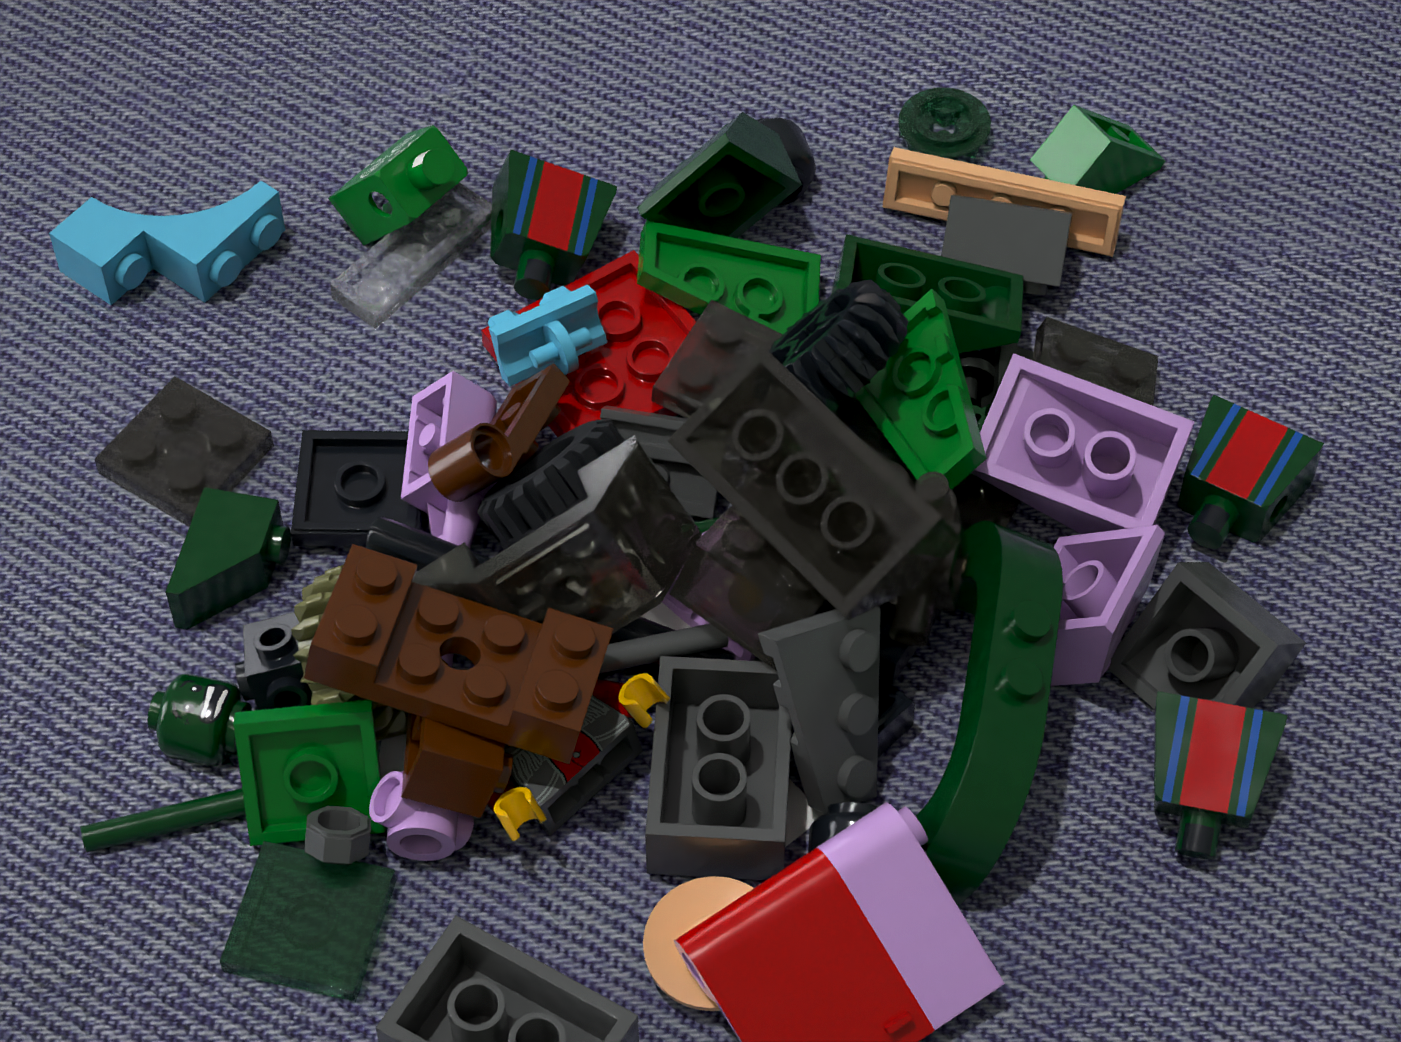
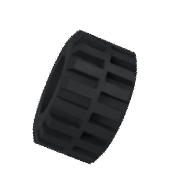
M610 419L595 420L584 423L556 438L536 451L522 466L500 479L485 495L477 513L516 568L533 575H540L551 572L573 561L613 534L645 504L655 483Z

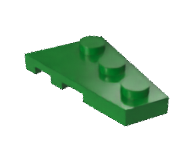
M646 220L640 235L637 284L771 349L772 343L778 340L787 331L788 327L794 325L802 318L804 313H808L818 305L821 255Z
M931 289L904 313V316L909 321L907 325L908 331L905 340L899 346L898 353L888 359L886 368L880 370L871 379V383L863 386L855 394V397L925 492L939 502L987 458L945 301Z

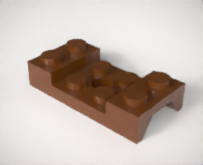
M352 544L311 642L304 679L570 764L614 628L549 607L543 624L415 583L414 578L417 564ZM451 653L461 654L469 658L473 662L474 667L466 670L454 669L448 666L441 657Z

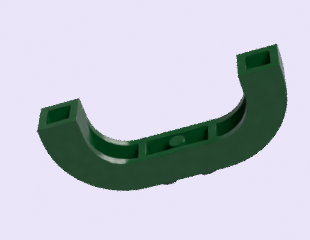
M979 521L973 524L948 548L941 592L945 593L943 603L975 615L958 732L953 751L937 789L925 807L916 815L928 837V842L921 847L957 906L962 904L976 891L994 867L1016 826L1028 796L1044 737L1063 593L1061 561L1053 546L990 521Z

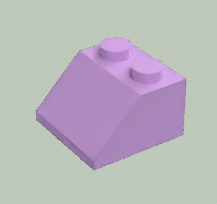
M1159 525L1058 538L1054 548L1061 561L1063 593L1051 686L1098 683L1102 675L1107 671L1111 658L1128 625L1133 621L1137 608L1150 585L1165 536L1164 531Z

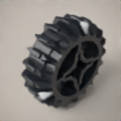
M871 279L850 283L844 289H837L826 300L821 299L816 307L808 313H804L801 319L788 327L787 331L772 343V348L760 357L759 365L753 369L748 390L756 398V404L771 421L775 420L784 430L805 428L811 423H818L829 412H835L845 401L853 399L863 386L870 384L871 379L880 370L886 368L888 359L898 353L900 344L905 340L909 322L900 311L901 306L889 292L887 293L885 289H881Z

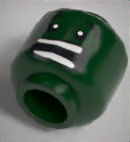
M181 674L175 677L167 687L166 692L157 691L154 694L148 711L147 724L149 730L156 731L158 746L165 756L207 766H219L224 764L231 754L237 755L233 726L235 712L252 711V706L248 702H243L240 689L232 682L194 674Z

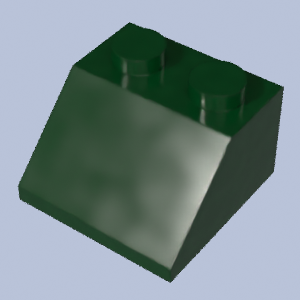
M742 112L660 181L637 209L640 216L650 222L738 238L798 189L802 183L779 134Z

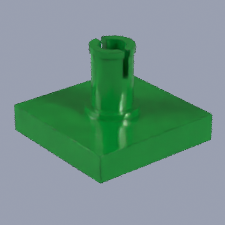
M372 700L235 712L233 726L250 846L305 841L307 815L326 806L352 807L371 819L369 813L370 800L377 784L381 780ZM371 819L370 834L386 833L385 826Z

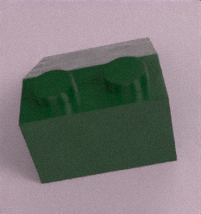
M846 234L830 297L837 289H844L850 283L871 279L881 289H885L887 293L891 294L901 306L900 311L904 314L929 290L933 289L945 301L958 353L1018 343L1022 327L1023 275Z

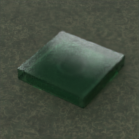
M264 841L220 959L222 971L356 1002L397 881L395 869L359 861L348 865L325 864L304 852V849Z

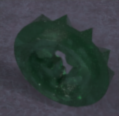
M945 87L927 89L912 96L903 105L898 119L899 138L906 140L908 150L958 160L962 155L975 158L980 146L988 144L991 129L989 112L979 99L965 91ZM937 123L943 128L951 124L955 125L954 133L951 134L945 129L936 133L934 132V124Z

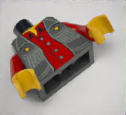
M641 673L633 676L626 683L597 679L570 764L504 744V752L513 755L510 778L502 794L493 792L487 805L497 815L512 841L520 838V834L517 831L519 826L531 819H536L542 829L551 836L643 752L633 722L628 718H634L642 728H647L653 722L652 717L647 713V709L655 703L664 702L666 704L670 700V697L651 675Z

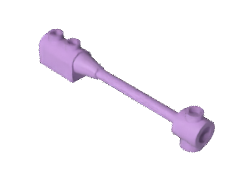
M452 371L412 396L401 499L428 514L431 535L470 550L481 519L477 513L478 508L485 495L497 482L462 502H454L441 495L433 485L428 472V460L434 450L480 423H490L497 413V401L490 392ZM435 578L434 589L459 597L460 587ZM454 653L442 656L441 658L452 667ZM403 771L390 772L380 780L372 794L369 813L374 822L388 827L386 844L392 852L407 859L433 861L448 857L467 843L474 825L472 816L402 798Z

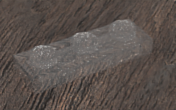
M459 182L418 218L387 234L330 283L332 299L377 329L491 229L492 204Z

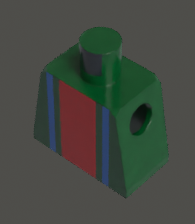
M510 150L494 180L492 188L490 257L495 264L517 271L514 289L520 296L531 300H539L543 298L545 293L550 292L552 283L566 286L574 281L594 244L615 197L617 186Z
M1213 395L1186 467L1178 506L1182 511L1194 516L1187 528L1189 536L1197 544L1209 549L1220 548L1229 533L1250 542L1261 541L1310 487L1314 480L1324 443Z
M1157 691L1154 714V810L1181 816L1175 852L1189 857L1212 860L1216 858L1221 824L1249 828L1282 738L1287 720L1286 714Z

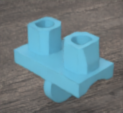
M588 284L574 291L561 286L545 293L539 303L540 306L521 314L508 309L489 318V331L501 378L509 387L532 377L553 363L564 375L579 369V355L608 343L598 315L596 292Z

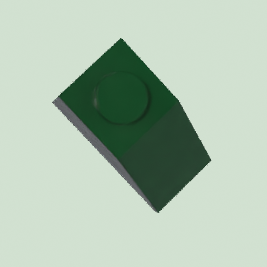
M204 487L165 592L175 628L188 630L268 588L276 564L283 565L286 562L291 544V530L283 525L278 500Z

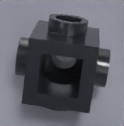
M295 612L243 625L244 661L235 664L236 678L244 701L255 700L259 710L311 705L312 691L308 683L300 682L304 675L301 662L293 657L299 651L298 641L291 633V629L299 624Z

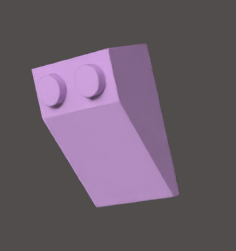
M1013 353L980 431L987 459L971 473L1080 534L1156 525L1187 448L1194 421Z

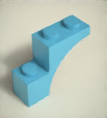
M260 181L248 191L224 204L182 215L154 216L130 213L106 205L91 197L53 229L49 235L60 272L110 305L114 304L128 290L139 286L147 273L152 269L205 303L222 287L233 283L240 271L263 250H268L274 246L286 229L279 191Z

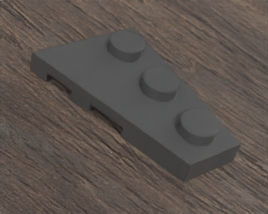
M859 601L758 633L763 652L773 657L779 680L773 683L778 704L787 708L794 728L790 745L808 806L827 814L828 806L831 804L842 802L861 803L877 797L880 608L864 601Z

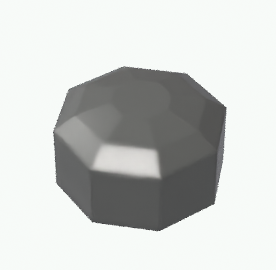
M326 806L307 815L304 852L325 864L348 865L367 857L369 854L371 819L352 807Z

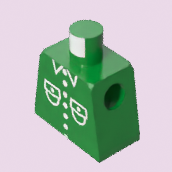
M431 125L405 134L328 199L364 246L418 218L463 180L469 172L439 129ZM372 192L382 194L389 201L383 204V210H380L375 204Z

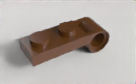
M555 363L513 387L490 423H480L431 453L428 460V472L433 485L441 495L451 501L462 502L506 477L534 455L539 447L535 438L560 413L561 408L557 405V402L570 382Z

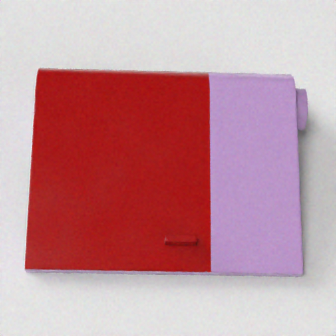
M887 802L674 940L675 946L690 973L705 994L717 1003L740 1042H919L1005 984L921 847L928 842V837L922 825L909 808L904 806L897 811Z

